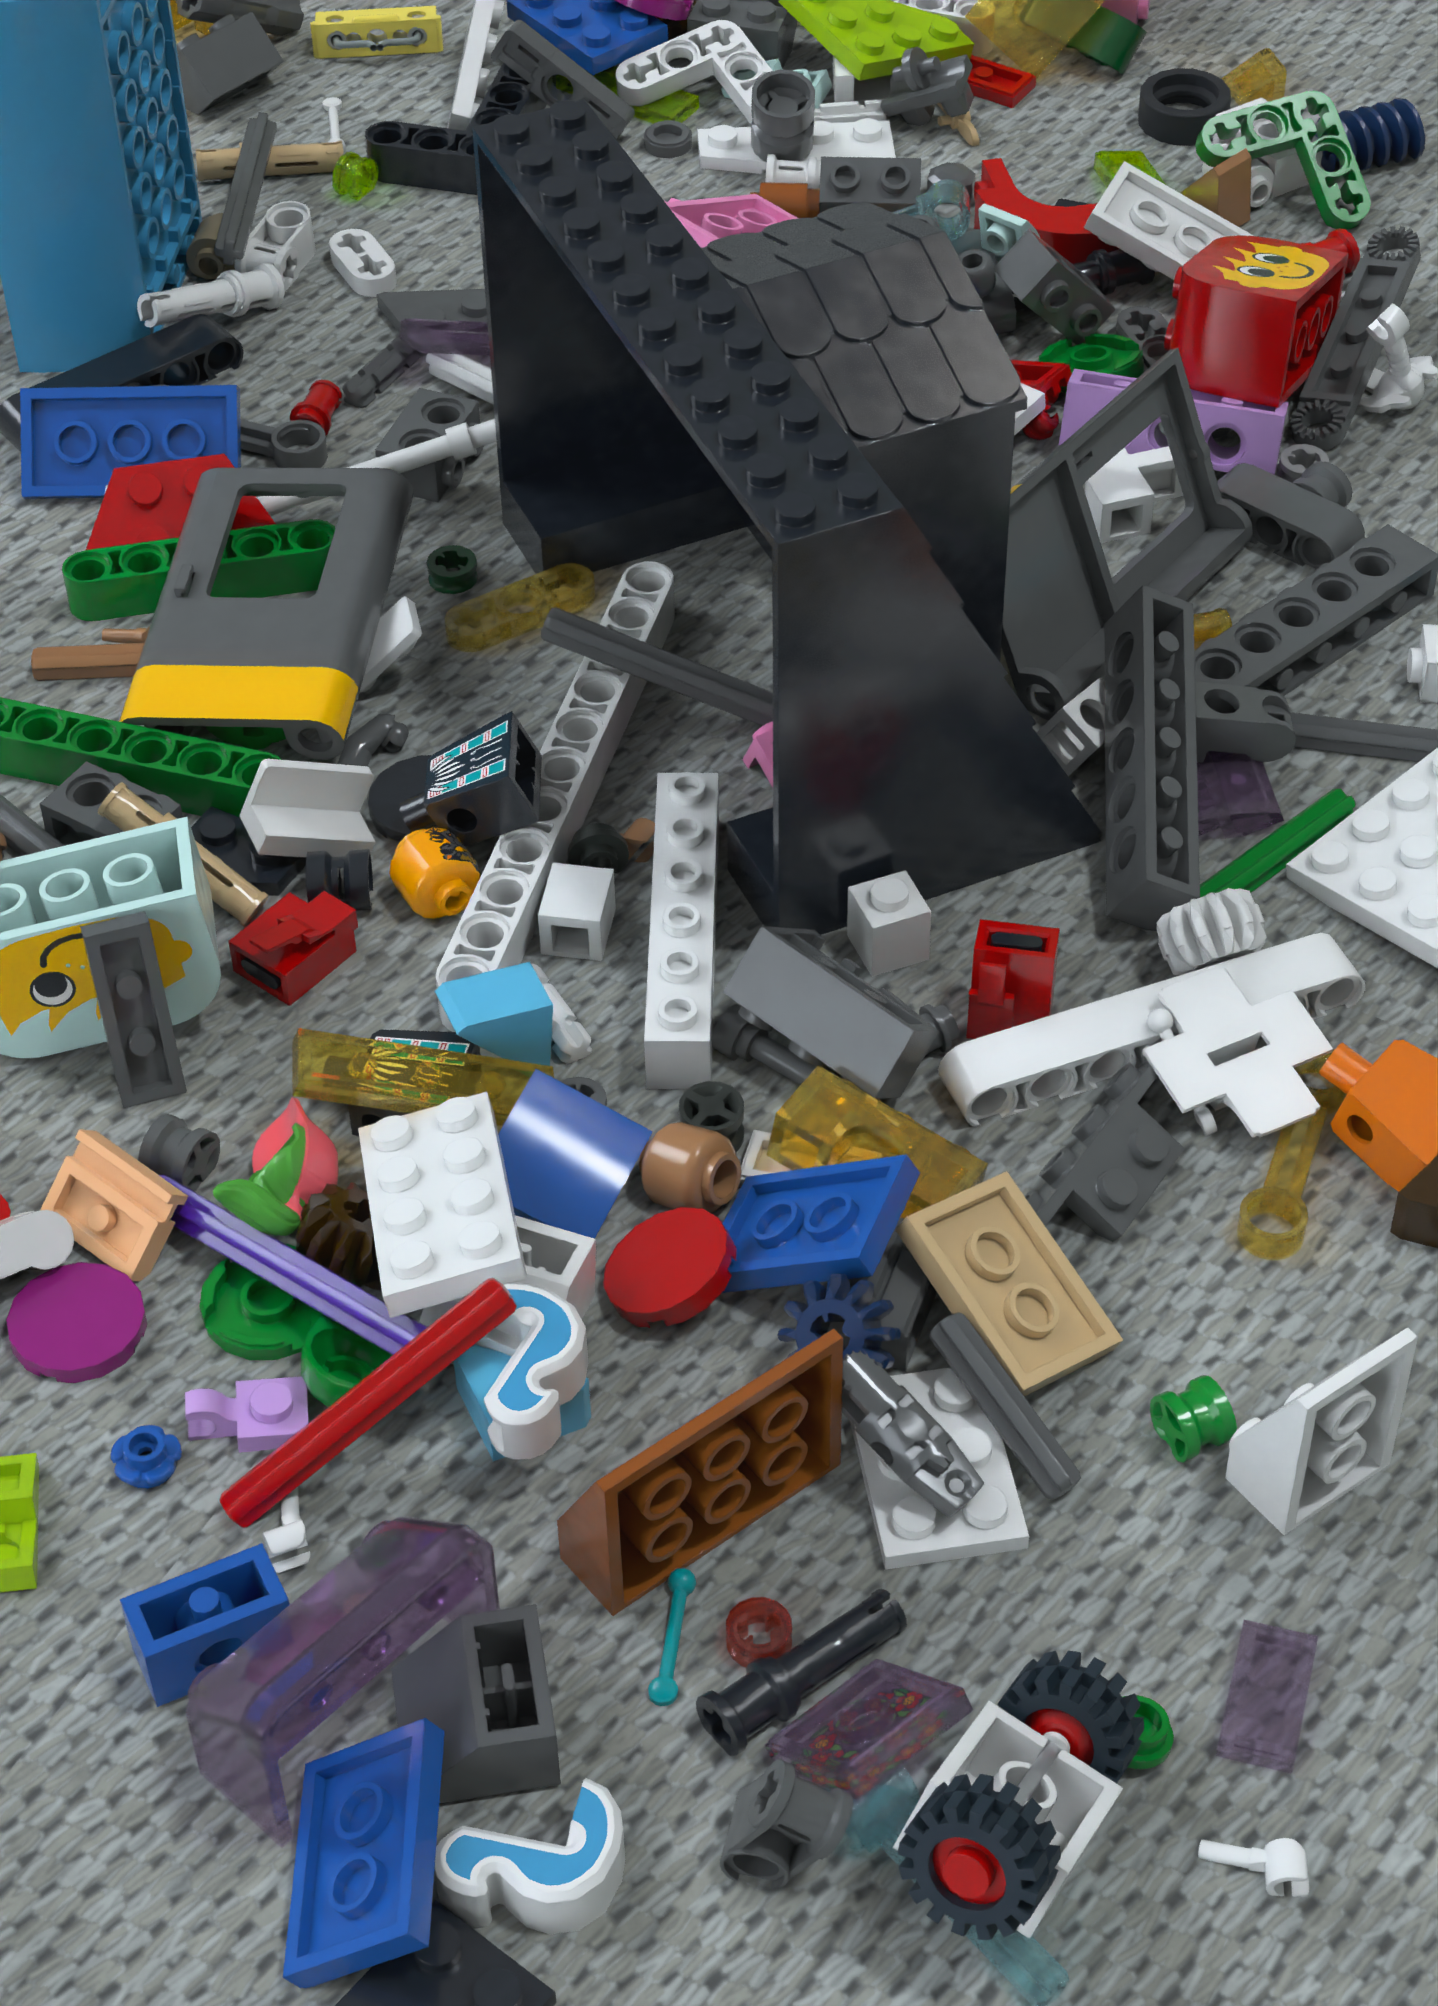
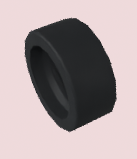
M1188 68L1160 71L1148 77L1140 88L1138 125L1145 134L1157 141L1172 145L1194 146L1197 136L1206 122L1215 117L1216 114L1230 109L1231 90L1221 78L1209 72ZM1173 103H1190L1202 106L1203 108L1195 110H1180L1168 107L1166 105Z

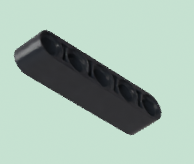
M197 314L30 388L202 385L217 378L216 374L229 368L234 370L239 368L243 359L244 349L235 337L210 316ZM20 392L4 400L0 405V433L21 452Z

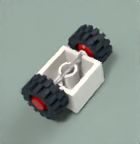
M1068 1650L1061 1661L1056 1651L1044 1653L1038 1662L1035 1659L1031 1660L1025 1665L997 1705L991 1701L987 1702L929 1781L893 1848L898 1851V1855L905 1857L899 1866L902 1880L917 1879L909 1890V1895L915 1904L920 1903L926 1898L934 1904L927 1916L937 1924L946 1914L954 1919L951 1932L965 1937L971 1926L975 1925L978 1940H991L998 1929L1003 1938L1015 1933L1016 1930L1027 1938H1031L1120 1795L1123 1788L1117 1783L1142 1743L1139 1737L1144 1731V1718L1133 1717L1140 1707L1138 1698L1135 1693L1125 1697L1120 1695L1127 1681L1118 1672L1109 1681L1100 1675L1106 1665L1105 1662L1094 1657L1087 1668L1081 1666V1652Z

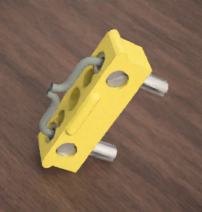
M414 5L401 8L343 11L341 9L335 11L334 9L332 11L316 12L315 21L310 23L314 58L318 59L438 53L443 51L441 16L437 15L436 6L419 5V7H416ZM381 29L385 33L377 36L371 34L370 31Z

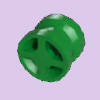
M1201 1375L1190 1380L1186 1385L1185 1391L1176 1394L1165 1391L1154 1396L1150 1401V1415L1154 1429L1160 1438L1165 1440L1170 1446L1172 1454L1178 1462L1183 1463L1195 1458L1200 1453L1201 1446L1208 1443L1221 1446L1230 1442L1232 1436L1237 1431L1232 1406L1225 1392L1210 1376Z

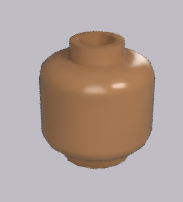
M683 1122L667 1124L655 1133L653 1138L646 1143L639 1158L642 1184L649 1199L656 1204L671 1209L679 1207L703 1208L710 1213H714L733 1198L741 1179L740 1161L729 1138L716 1131Z

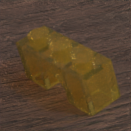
M819 1065L777 1111L766 1154L790 1170L907 1154L919 1170L920 1175L900 1216L904 1219L915 1212L982 1183L988 1167V1163L972 1155L966 1148L953 1144L915 1122L909 1115L896 1111L863 1092L852 1082L839 1078Z

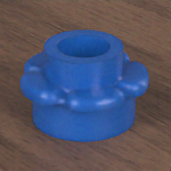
M144 1425L135 1428L127 1435L121 1436L114 1443L110 1457L112 1462L116 1463L114 1472L121 1481L137 1488H152L163 1484L173 1475L177 1461L181 1458L182 1449L179 1440L174 1435H166L159 1426ZM144 1451L152 1452L145 1456H139Z

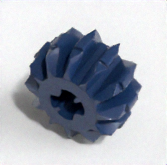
M831 1274L827 1283V1289L818 1281L810 1280L803 1285L804 1296L808 1305L799 1301H788L784 1306L786 1313L798 1321L796 1328H783L777 1334L780 1341L797 1343L798 1349L790 1353L787 1358L829 1332L831 1322H845L842 1332L850 1338L848 1346H843V1358L846 1354L850 1355L852 1351L856 1353L861 1351L865 1355L868 1354L869 1358L874 1359V1363L880 1365L883 1369L891 1368L894 1364L895 1359L892 1355L880 1348L882 1341H895L901 1337L899 1328L882 1327L880 1323L881 1319L892 1312L894 1305L890 1300H879L870 1304L874 1294V1284L869 1280H859L850 1288L846 1274Z

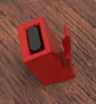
M326 891L320 893L309 903L289 892L228 941L233 971L288 1006H291L357 951L354 930L358 928L356 909Z
M980 919L974 946L971 989L969 990L967 1039H976L1051 1015L1059 928Z

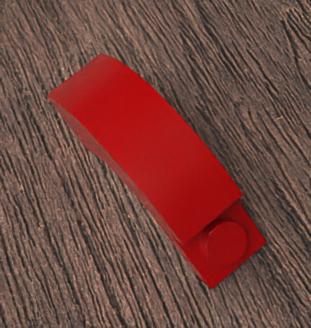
M1002 158L982 160L981 181H976L974 184V229H980L978 209L985 203L1029 221L1038 232L1040 238L1071 264L1086 261L1087 256L1097 249L1102 248L1107 252L1119 250L1116 246L1104 243L1097 235L1084 228L1097 203L1062 207L1033 201L1024 196L1015 187Z

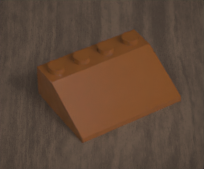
M833 1328L597 1480L557 1520L560 1559L612 1616L667 1581L671 1572L675 1569L688 1567L841 1465L843 1337Z

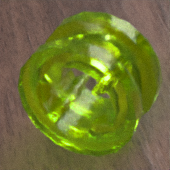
M352 151L344 153L337 161L333 170L332 184L335 192L343 196L349 194L350 198L359 201L375 188L378 179V166L371 158L361 157Z

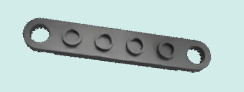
M1395 226L1390 227L1391 231H1387L1385 228L1381 229V234L1376 232L1373 234V238L1368 240L1365 254L1357 264L1299 396L1300 402L1296 411L1291 415L1292 437L1296 444L1314 445L1326 451L1337 446L1344 439L1383 349V345L1375 341L1366 328L1392 303L1400 308L1421 259L1419 238L1416 232L1413 233L1412 229L1409 228L1405 231V227L1400 226L1399 230H1396ZM1392 249H1403V253L1401 251H1398V256H1395V253H1392L1391 257H1389V253H1387L1386 251ZM1315 423H1328V429L1324 426L1321 432H1319V428H1316L1315 432H1313L1312 428L1307 430V427Z

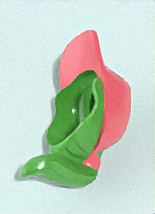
M292 1097L284 1112L259 1137L253 1150V1174L249 1180L235 1179L220 1183L213 1189V1196L238 1218L258 1231L274 1236H288L299 1227L303 1206L308 1204L311 1194L322 1193L327 1184L337 1185L338 1152L330 1138L307 1117L299 1099Z

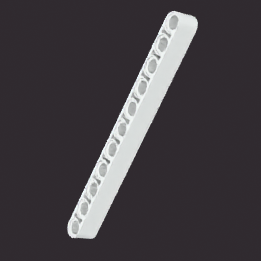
M644 561L628 567L623 573L600 625L662 649L675 617L674 575L671 569L664 564L652 561ZM584 656L540 750L542 766L539 821L500 835L437 968V988L443 982L521 963L538 925V913L552 863H566L568 847L572 842L575 832L584 823L645 687L646 680ZM438 999L442 1024L448 1030L455 1032Z

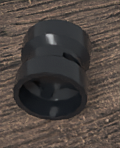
M350 850L342 857H332L327 851L307 852L306 890L308 903L320 893L326 891L356 909V911L372 910L373 903L370 902L369 891H373V870L370 850ZM341 868H344V891H345V893H342V872H341Z

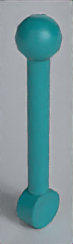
M686 1568L675 1569L667 1580L668 1587L673 1594L659 1677L653 1679L648 1687L651 1702L658 1706H668L676 1701L678 1697V1686L673 1677L686 1599L696 1587L695 1575Z

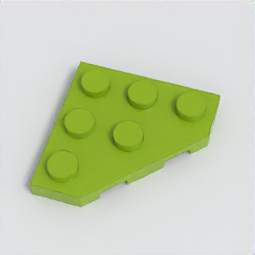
M779 0V3L859 81L893 75V68L902 66V55L905 50L919 47L925 52L927 58L937 56L941 62L966 54L970 60L975 44L959 29L955 22L947 17L891 0Z

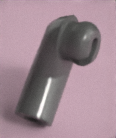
M378 714L347 738L337 764L368 767L372 754L379 746L389 753L398 752L409 735L407 726L395 721V715Z

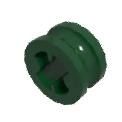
M449 545L434 550L428 556L426 562L429 573L428 581L435 591L443 594H458L471 589L477 583V559L470 549L463 546ZM458 568V571L450 572L446 571V569Z

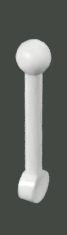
M336 97L327 98L323 101V108L329 114L330 140L328 142L341 141L338 110L342 108V101ZM342 140L343 153H344L345 148H346V145H345V142Z
M1164 1008L1152 1010L1147 1019L1150 1029L1155 1033H1159L1162 1041L1174 1037L1171 1030L1173 1025L1171 1013ZM1206 1105L1193 1109L1195 1119L1201 1126L1205 1136L1217 1132L1218 1129L1210 1110L1206 1108Z

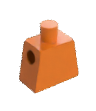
M1394 1040L1372 1064L1343 1042L1339 1044L1319 1071V1075L1347 1094L1330 1123L1332 1130L1383 1181L1399 1192L1438 1156V1058L1405 1040Z

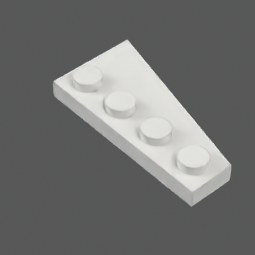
M475 0L447 125L449 129L466 131L480 105L474 103L475 96L484 98L490 70L481 66L482 62L491 64L492 61L491 53L495 48L497 35L489 33V28L498 30L504 7V1Z
M871 118L842 123L814 121L813 148L809 155L801 161L807 162L809 157H817V160H821V157L896 158L889 120L878 121ZM718 125L711 129H697L700 168L763 174L766 171L767 162L761 160L754 153L751 146V127Z

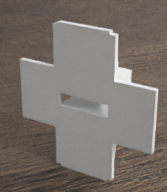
M1215 966L1162 987L1161 991L1158 992L1157 996L1166 1010L1171 1013L1179 1035L1144 1048L1142 1053L1182 1113L1210 1103L1215 1111L1229 1106L1239 1117L1252 1138L1255 1136L1261 1138L1314 1116L1320 1109V1105L1294 1068L1332 1053L1333 1048L1292 989L1250 1005L1224 966L1220 968ZM1261 1035L1267 1046L1255 1050Z

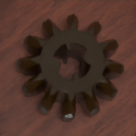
M353 1182L350 1183L346 1190L335 1184H327L322 1193L311 1194L308 1204L303 1206L300 1225L295 1237L297 1242L295 1250L360 1288L365 1285L373 1290H382L367 1191L361 1190Z

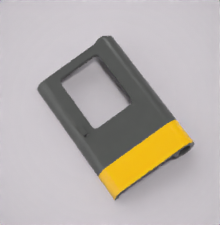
M213 468L202 473L198 480L119 722L133 725L283 728L286 740L291 748L301 755L318 760L333 759L340 755L345 747L413 500V487L409 480L402 474L387 468ZM242 496H296L299 498H308L310 496H345L319 587L313 596L309 598H233L210 596ZM307 728L317 729L321 743L308 740L303 736L301 730Z

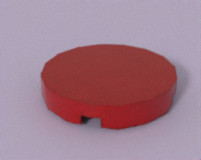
M679 1207L657 1213L635 1226L615 1246L605 1265L603 1287L619 1315L636 1327L651 1328L647 1321L656 1322L663 1320L666 1326L682 1323L707 1309L725 1290L732 1276L728 1267L731 1263V1258L736 1261L737 1248L719 1217L703 1208Z

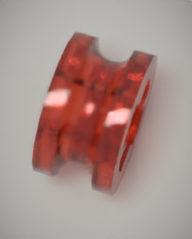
M751 1597L733 1607L726 1619V1645L731 1658L742 1667L747 1668L748 1664L756 1658L770 1656L777 1659L791 1650L792 1618L787 1609L776 1600L766 1597ZM765 1623V1631H770V1642L766 1644H753V1635L748 1636V1625Z

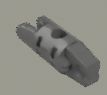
M852 1351L850 1355L846 1354L844 1356L842 1413L856 1426L855 1431L905 1484L946 1517L950 1518L978 1493L985 1484L947 1431L903 1385L899 1386L880 1365H876L874 1359L869 1358L868 1354L865 1355L861 1351L858 1353Z

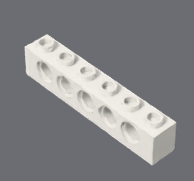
M683 772L657 774L644 1035L646 1089H689L695 1084L711 1081V1036L713 1033L719 847L718 773Z

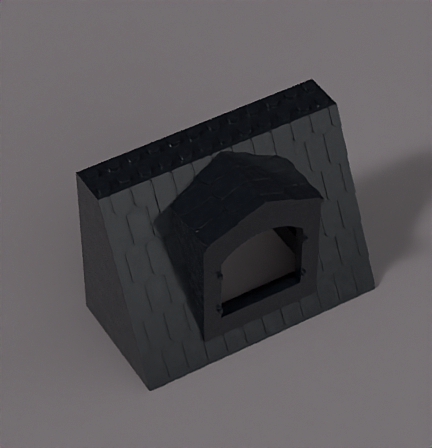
M585 99L559 101L550 108L522 115H504L497 118L494 122L472 127L502 518L504 526L543 586L546 587L748 527L772 561L773 807L727 822L728 871L762 924L767 927L810 929L823 935L847 927L848 887L906 870L923 899L928 900L1102 842L1098 837L1102 833L1072 792L1076 786L1033 729L1037 724L1004 679V676L1008 673L1000 663L1015 413L1027 409L1028 398L1020 384L1021 381L1018 373L984 311V304L946 232L905 213L896 215L871 203L862 202L830 208L819 213L814 218H797L767 226L762 232L726 236L710 242L706 247L700 248Z

